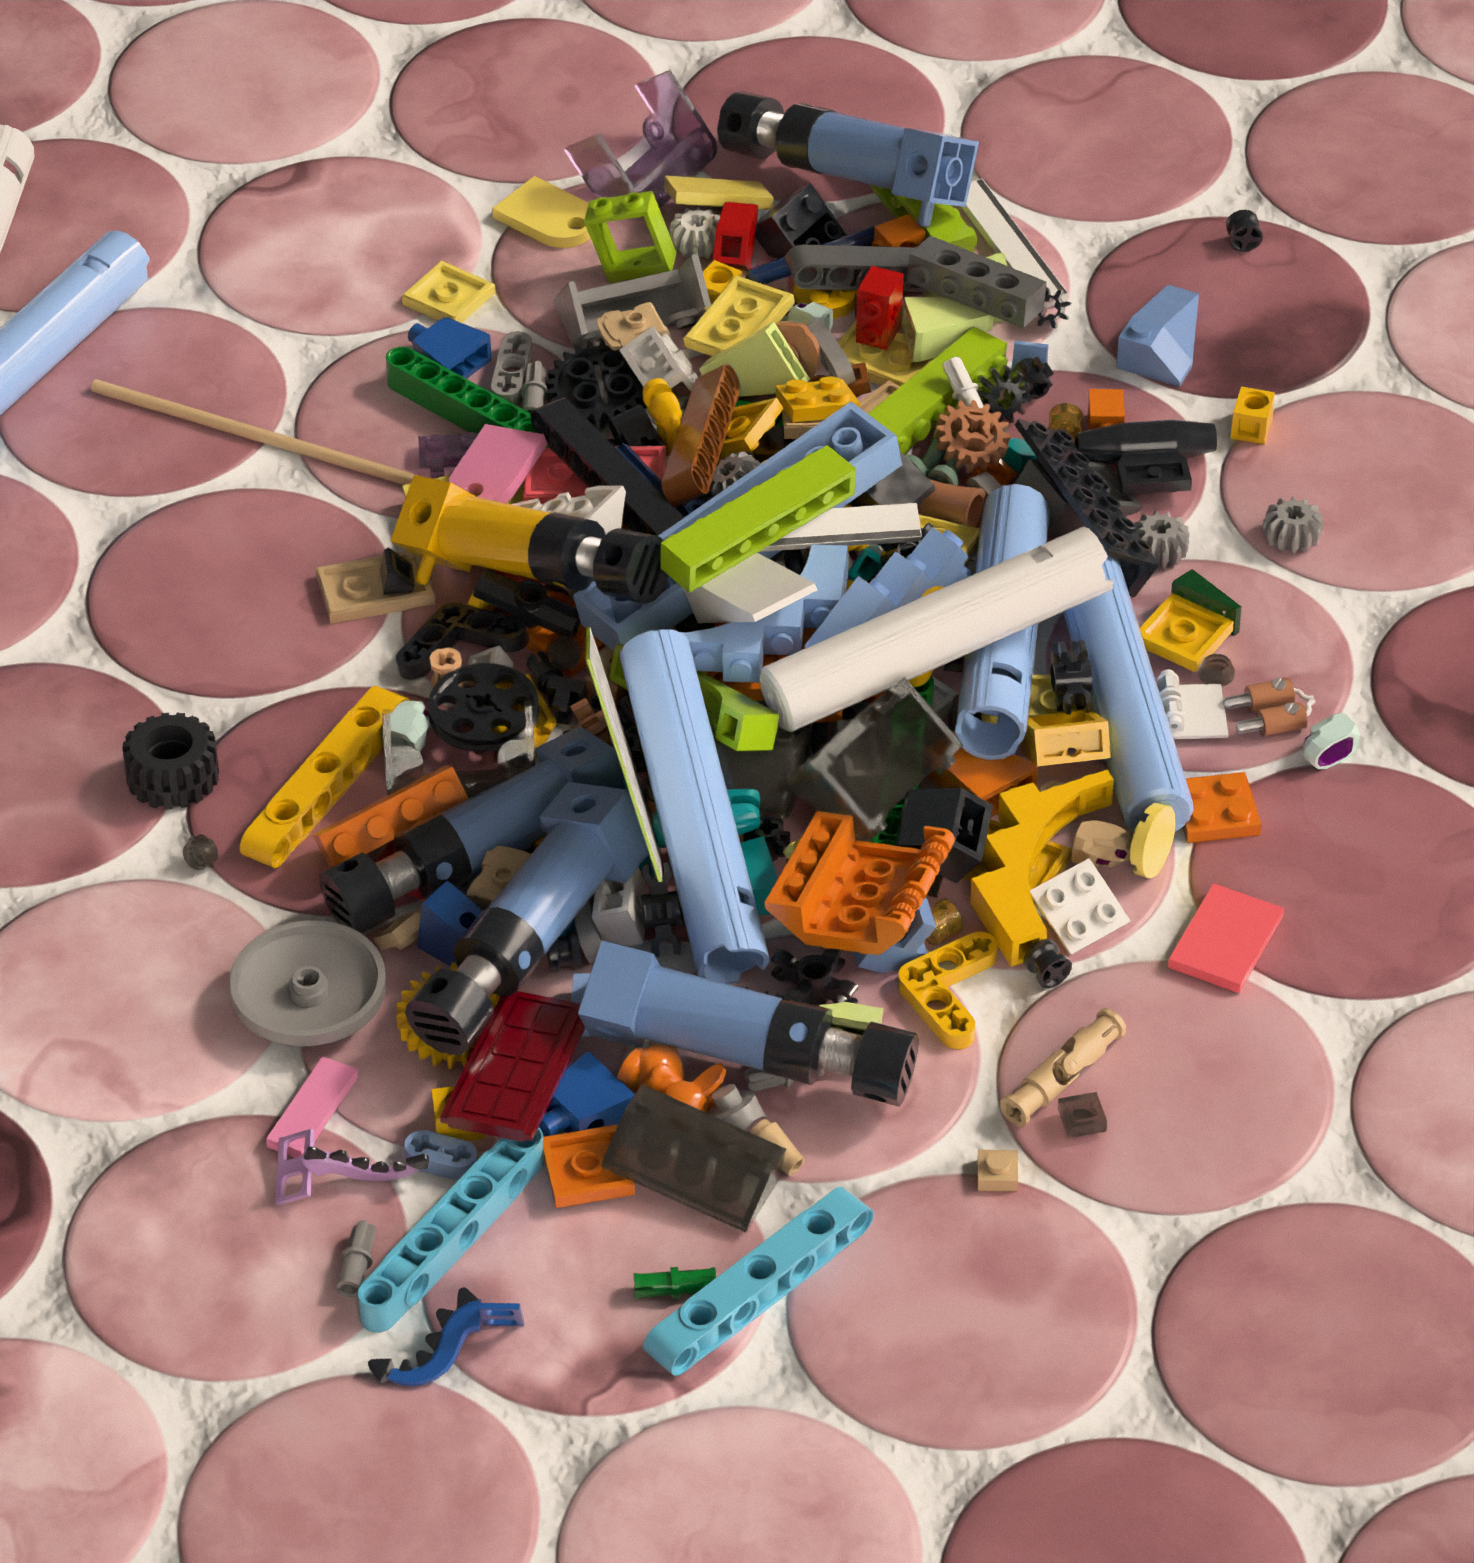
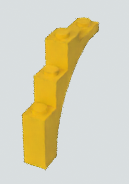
M1108 770L1086 775L1060 786H1053L1042 792H1039L1032 782L999 793L998 820L1004 829L997 830L986 837L984 862L991 872H985L971 878L970 904L987 931L996 938L998 948L1011 967L1023 963V958L1031 946L1047 939V928L1035 909L1029 888V878L1033 866L1044 847L1064 826L1078 816L1112 805L1114 779Z

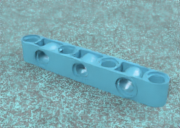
M539 1127L532 1141L525 1140V1142L501 1138L492 1148L487 1150L384 1257L379 1266L360 1285L358 1289L360 1322L366 1330L381 1333L392 1328L413 1305L417 1304L521 1194L525 1186L544 1166L543 1133Z
M844 1187L835 1188L652 1328L643 1342L644 1352L672 1375L679 1376L864 1234L873 1221L874 1211Z

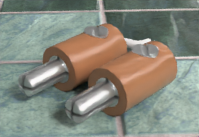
M1277 678L1273 681L1245 686L1244 694L1224 698V706L1227 710L1247 706L1251 713L1257 712L1256 718L1237 721V732L1243 734L1259 730L1263 737L1306 729L1308 724L1307 716L1312 711L1311 705L1316 704L1313 695L1307 696L1301 690L1294 688L1290 678ZM1295 694H1297L1301 699L1308 701L1306 702L1305 707L1302 702L1294 703Z

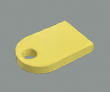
M533 176L492 208L493 219L547 246L571 248L582 245L591 239L584 223L589 203L536 176ZM579 227V228H582V229L575 230V229H572V228Z

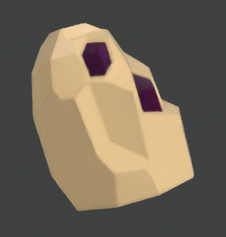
M1098 820L1081 822L1072 848V862L1079 864L1090 858L1096 868L1100 865L1113 867L1121 862H1129L1133 835L1115 824Z

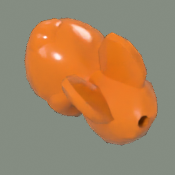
M654 1044L644 1049L641 1047L634 1049L623 1062L617 1079L634 1094H642L640 1097L642 1106L652 1109L657 1107L658 1119L664 1129L681 1131L695 1128L703 1121L708 1110L715 1104L711 1096L722 1087L721 1084L726 1075V1068L722 1062L716 1063L705 1069L691 1082L684 1081V1067L678 1049L666 1044Z

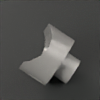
M735 1084L725 1085L712 1094L711 1097L715 1104L706 1114L719 1142L723 1145L737 1143L744 1131L755 1120L767 1118L754 1091H738Z

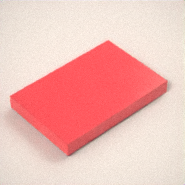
M1213 883L1169 957L1168 968L1240 993L1282 920L1284 908Z

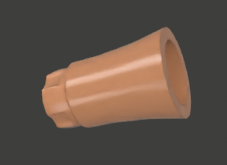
M929 479L934 483L935 491L923 500L921 505L917 506L919 515L975 528L980 526L986 499V493L983 488L962 487Z

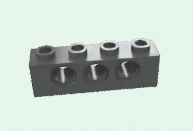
M929 236L909 254L907 282L1021 328H1024L1044 310L1047 281L933 236Z

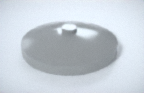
M319 920L287 923L260 934L239 953L230 973L231 1000L236 1014L245 1026L267 1040L290 1046L328 1044L357 1032L376 1015L386 993L385 965L376 946L363 934L350 927Z

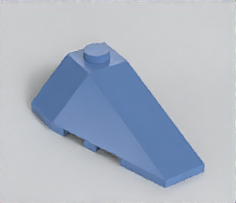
M1167 285L1134 314L1118 338L1116 368L1180 387L1193 364L1199 293Z

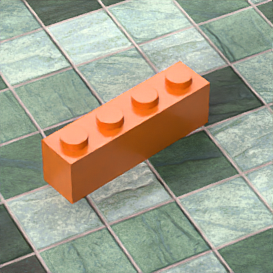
M443 766L312 835L326 863L331 868L361 852L367 854L394 840V835L397 832L435 813H441L469 798L453 766Z

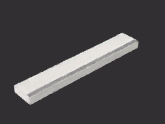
M984 180L971 181L966 207L961 208L994 253H1005L1007 266L1047 281L1046 287L1050 289L1051 295H1055L1059 289H1062L1064 292L1061 299L1064 302L1068 301L1069 293ZM1056 301L1045 302L1044 307L1046 309L1054 307Z
M917 503L831 508L759 552L809 549L811 544L854 546L920 541L922 534Z

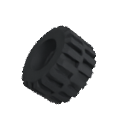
M169 712L161 713L159 717L154 715L147 717L144 723L138 722L134 725V731H128L126 734V741L123 742L122 750L127 785H129L131 794L137 795V800L141 803L149 802V806L154 808L164 806L165 809H173L175 806L185 808L189 807L188 803L202 801V795H209L213 791V786L217 785L219 766L215 735L213 731H210L207 723L199 722L198 717L193 715L185 717V713L179 712L176 715H169Z

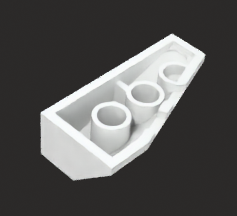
M595 486L587 488L585 491L586 495L571 498L569 492L558 494L556 499H552L544 504H541L539 499H533L511 505L594 520L604 528L607 534L611 530L621 528L626 491L623 486Z

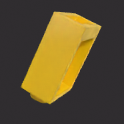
M1085 709L1072 710L1071 715H1066L1064 711L1028 715L1027 731L1024 740L1020 743L1021 753L1037 767L1111 758L1108 721L1092 709L1090 713H1086ZM1068 748H1075V753L1068 755Z

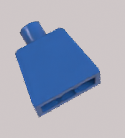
M448 317L440 319L429 328L416 323L408 332V340L412 342L414 351L466 379L492 361L490 334Z
M446 881L422 903L417 947L448 966L455 962L459 968L453 952L455 943L483 910L454 885Z
M588 1051L566 1069L539 1128L544 1137L557 1135L562 1131L570 1133L618 1124L621 1129L636 1122V1095Z

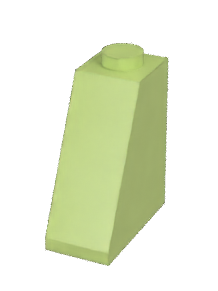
M904 297L901 330L913 362L937 357L973 327L986 333L993 328V316L949 298Z
M775 322L768 324L711 357L699 368L702 376L724 364H729L736 372L740 381L741 388L738 397L776 394V385H785L790 380H804L806 382L810 380Z

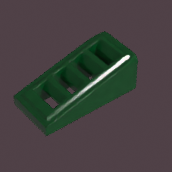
M1189 570L1172 582L1171 593L1233 620V632L1231 635L1235 636L1240 632L1242 606L1195 570Z

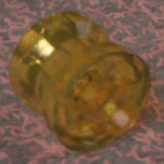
M1057 404L1049 412L1048 428L1055 431L1062 429L1068 432L1074 438L1073 444L1075 445L1076 433L1082 432L1083 413L1081 409L1073 404Z
M946 898L937 901L934 908L931 909L936 928L926 939L933 946L943 942L945 936H955L963 930L962 918L956 906Z

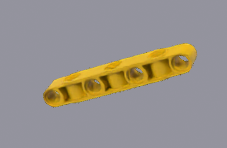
M372 686L247 828L240 843L241 854L274 869L279 868L384 748L382 732L387 719L404 700L409 701V699L379 686Z

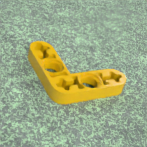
M978 931L970 933L907 962L899 970V992L940 1041L949 1048L960 1050L968 1048L975 1040V1020L948 987L978 974L995 964L997 961L998 942L990 933ZM944 961H952L958 967L952 970H944L938 964ZM937 1000L944 1002L947 1006L940 1010H934L929 1008L927 1003ZM950 1019H952V1025L955 1027V1029L951 1030Z

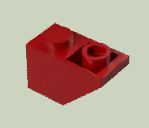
M724 203L716 228L713 261L715 260L743 271H748L751 268L758 214L757 204Z

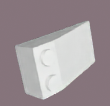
M756 553L689 593L684 588L683 590L698 623L756 622L817 591L815 583Z

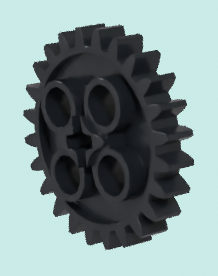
M603 339L600 340L599 346H594L590 340L587 341V348L585 349L574 345V354L564 351L562 353L564 361L554 360L555 369L548 370L549 379L545 380V385L548 389L546 391L548 403L560 398H566L591 424H596L598 431L602 430L604 424H608L609 418L638 404L647 409V405L643 401V385L620 350H612ZM594 365H598L600 368L609 404L603 403L599 383L595 376Z

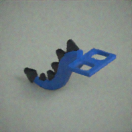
M462 1287L458 1290L457 1308L455 1311L439 1308L436 1311V1316L442 1329L440 1332L426 1335L425 1341L433 1350V1353L423 1350L417 1351V1367L413 1368L410 1361L404 1359L399 1369L394 1368L391 1358L371 1359L368 1361V1367L380 1384L391 1381L405 1386H419L435 1381L448 1372L454 1364L467 1335L472 1332L481 1331V1321L485 1326H524V1317L520 1303H481V1299H478L467 1288Z

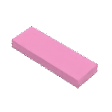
M322 1056L266 1138L267 1148L278 1151L280 1137L308 1129L315 1131V1142L357 1080V1068ZM305 1137L291 1141L288 1145L287 1155L295 1158L300 1157L304 1153Z

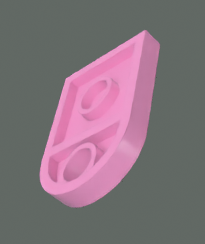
M485 424L451 474L448 482L455 484L472 495L481 493L477 496L479 498L507 503L517 492L548 445L544 434Z

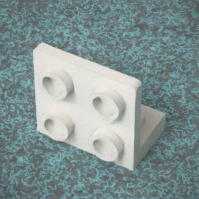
M653 326L620 349L623 357L643 387L648 381L661 378L667 382L670 388L683 381L688 389L692 391L695 379L699 377L696 372L690 374L693 372L691 369L692 364L681 350L675 353L678 348L667 333L661 336Z

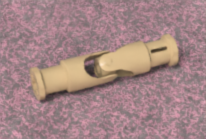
M1109 1008L1101 1009L1096 1014V1020L1088 1027L1080 1028L1066 1041L1059 1051L1054 1052L1024 1078L1021 1087L1014 1094H1007L1000 1100V1108L1003 1115L1018 1127L1027 1125L1030 1122V1116L1039 1107L1049 1105L1079 1076V1071L1083 1067L1093 1065L1105 1054L1106 1047L1113 1040H1120L1126 1035V1024L1120 1015ZM1056 1079H1059V1080H1061L1062 1082L1059 1084V1083L1056 1081Z

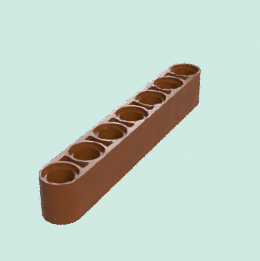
M724 364L695 379L661 483L667 501L674 508L701 497L709 491L741 388L738 376L729 364Z

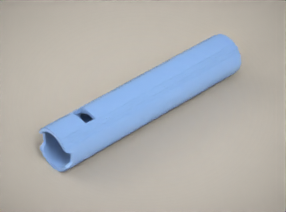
M108 231L0 328V415L150 279L147 277L146 269L150 258L146 250L136 239L121 231Z
M1019 484L1003 485L1001 488L993 490L985 499L975 574L1047 543L1050 510L1048 502L1040 492L1029 486ZM1038 623L964 656L955 733L957 742L962 745V748L977 758L987 760L1005 759L1015 754L1018 745L1024 740L1027 731ZM979 711L983 714L998 716L996 724L983 722L972 714Z
M1108 556L1102 564L1105 580H1112L1114 582L1113 589L1065 610L1063 614L1071 641H1076L1079 644V640H1084L1086 644L1087 659L1090 662L1092 671L1091 709L1108 721L1111 758H1107L1106 762L1109 772L1114 779V789L1125 826L1134 834L1137 824L1140 821L1145 822L1149 814L1144 813L1145 809L1155 802L1172 807L1175 813L1174 832H1176L1190 820V816L1194 811L1193 801L1119 560Z
M671 629L646 631L636 635L623 646V649L620 650V662L698 977L721 983H738L742 972L752 969L756 965L764 970L769 964V953L689 640L683 633Z

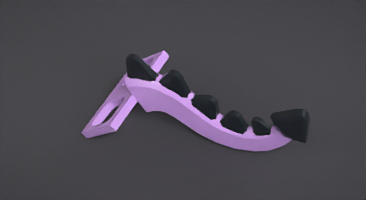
M312 1129L280 1137L275 1204L282 1205L310 1197L312 1172L317 1176L334 1173L363 1181H391L410 1176L419 1169H428L429 1156L428 1154H420L406 1158L407 1164L393 1162V1166H388L383 1161L369 1164V1158L349 1157L345 1150L327 1152L314 1147L315 1131ZM305 1137L304 1153L300 1157L287 1160L289 1143ZM303 1174L300 1192L285 1197L286 1180L289 1177Z

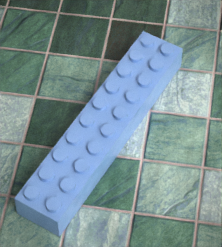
M849 402L664 531L659 537L665 541L670 535L677 534L692 525L699 518L706 517L721 508L726 502L733 501L748 492L752 487L762 484L774 477L779 471L789 468L804 459L808 454L814 453L826 445L856 468L855 494L833 507L843 508L902 466L897 437L853 402ZM782 550L757 553L770 559ZM670 576L664 591L655 601L647 604L604 595L597 588L595 581L586 590L578 591L573 595L581 625L585 628L590 627L592 634L613 652L615 644H626L636 635L646 631L671 629L693 614L682 586Z

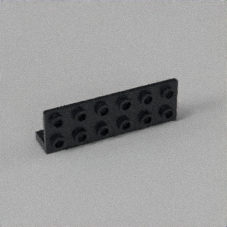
M1018 419L1014 425L1036 455V459L1043 465L1085 527L1089 528L1097 536L1107 556L1119 559L1129 596L1136 597L1159 567V563L1151 554L1152 548L1139 537L1135 531V524L1124 516L1119 509L1121 507L1120 503L1107 492L1104 487V480L1092 471L1089 466V459L1078 451L1073 444L1074 438L1068 432L1062 429L1055 431L1046 428L1038 421H1032L1031 423Z

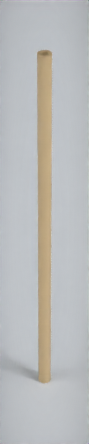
M95 379L91 385V391L97 394L401 485L410 484L413 475H416Z

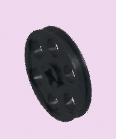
M494 663L466 665L447 673L432 688L428 700L430 724L434 732L443 741L459 749L474 752L501 750L520 742L534 729L539 717L538 693L532 681L514 668ZM464 681L476 683L472 688H462L459 686ZM499 682H510L513 684V686L507 689H500L495 685ZM443 703L456 705L451 710H441L438 708ZM517 704H525L529 706V708L525 711H515L511 709L514 705ZM459 726H469L473 728L470 732L467 733H458L454 731V729ZM498 726L509 728V731L502 734L494 733L491 730Z

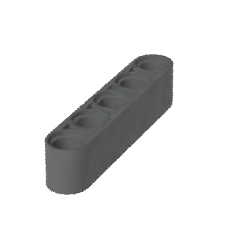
M797 245L791 248L785 256V263L795 284L802 289L857 290L871 266L903 273V291L928 292L924 288L907 282L909 254L915 248Z

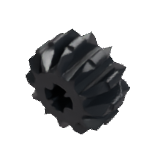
M1003 365L998 373L994 367H989L990 377L986 379L982 375L978 376L982 387H978L976 391L983 406L985 404L990 405L988 412L993 414L999 411L1001 413L999 422H1002L1005 417L1009 423H1014L1013 413L1017 411L1020 415H1025L1026 411L1021 406V403L1031 402V397L1025 394L1029 390L1030 385L1027 381H1021L1023 374L1018 370L1011 373V369ZM1004 389V390H1005V392L1003 393L1004 399H1002L1001 401H999V400H998V398L1000 397V392H999V391H1001V390Z

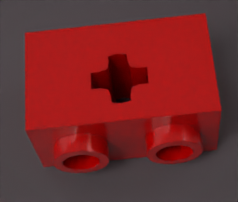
M871 266L857 289L856 343L888 350L901 328L903 273Z

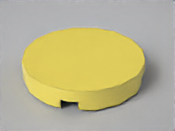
M1155 802L1145 809L1144 813L1149 814L1145 822L1140 821L1137 824L1130 848L1131 864L1135 865L1134 869H1132L1134 874L1151 879L1164 866L1172 846L1175 831V813L1172 807Z

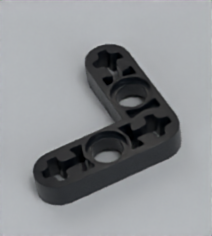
M447 603L441 606L398 651L396 663L402 678L408 680L419 679L431 671L429 658L432 652L437 649L452 648L458 640L488 648L500 645L504 652L512 653L523 650L529 644V634L526 623L521 619L463 603ZM490 625L484 629H476L480 626ZM432 639H440L436 642L426 643Z

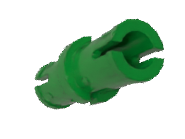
M670 1267V1271L633 1273L635 1300L672 1296V1300L681 1299V1295L696 1294L717 1278L716 1268L679 1271L678 1267Z

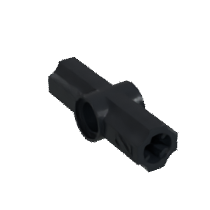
M484 569L474 588L473 597L509 612L511 617L523 620L527 628L540 626L569 640H573L581 625L577 608L548 596L546 588L537 581L525 580L519 583L490 569Z

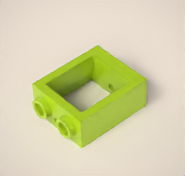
M653 191L632 192L627 195L609 198L600 197L589 201L584 223L609 283L628 281L673 270L677 253ZM644 216L655 246L618 251L607 222Z

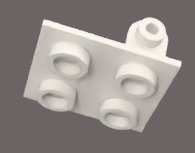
M1167 669L1160 673L1157 678V687L1173 739L1229 737L1221 684L1179 685V677L1174 671Z
M1090 858L1030 890L1039 917L1042 920L1048 921L1070 956L1131 922Z

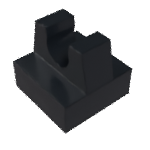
M550 675L546 686L549 708L556 710L554 716L556 723L569 725L573 716L570 706L584 698L588 701L586 683L584 681Z

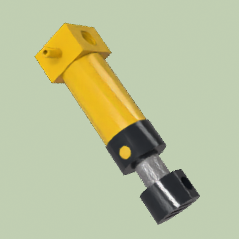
M413 475L390 540L392 543L422 558L414 579L416 583L421 585L428 584L434 565L470 572L471 566L476 565L537 579L542 583L578 591L586 590L595 581L597 588L604 595L647 604L655 601L664 591L669 577L661 569V542L664 540L659 536L622 528H616L606 534L604 528L594 520L557 512L548 513L479 498L451 482Z

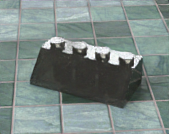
M642 1084L624 1110L601 1167L746 1233L779 1181L786 1148Z

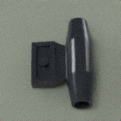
M1173 419L1116 423L1076 433L1075 447L1090 462L1117 464V477L1122 495L1191 491L1192 478L1187 458L1215 452L1217 450V432L1213 423Z

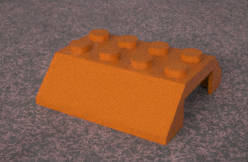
M817 811L764 902L765 909L805 945L859 952L861 954L880 955L900 941L907 933L911 922L915 918V911L923 903L936 875L940 871L941 863L945 861L955 842V837L947 829L925 826L923 828L925 842L922 844L921 849L855 840L853 816Z

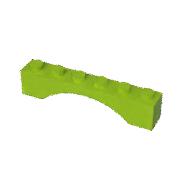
M615 644L609 680L627 689L620 662V650L623 649L625 644ZM697 671L709 722L716 733L715 739L736 751L773 750L780 714L707 674Z

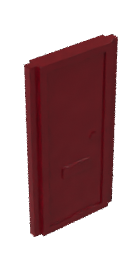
M520 991L511 996H500L494 1008L493 1018L483 1030L440 1116V1123L448 1124L450 1128L525 1142V1140L532 1141L586 1029L578 1015L581 1003Z

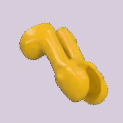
M655 378L644 385L643 401L647 405L649 415L655 419L657 433L662 438L663 446H666V456H670L681 424L682 411L677 397L667 382L661 378Z

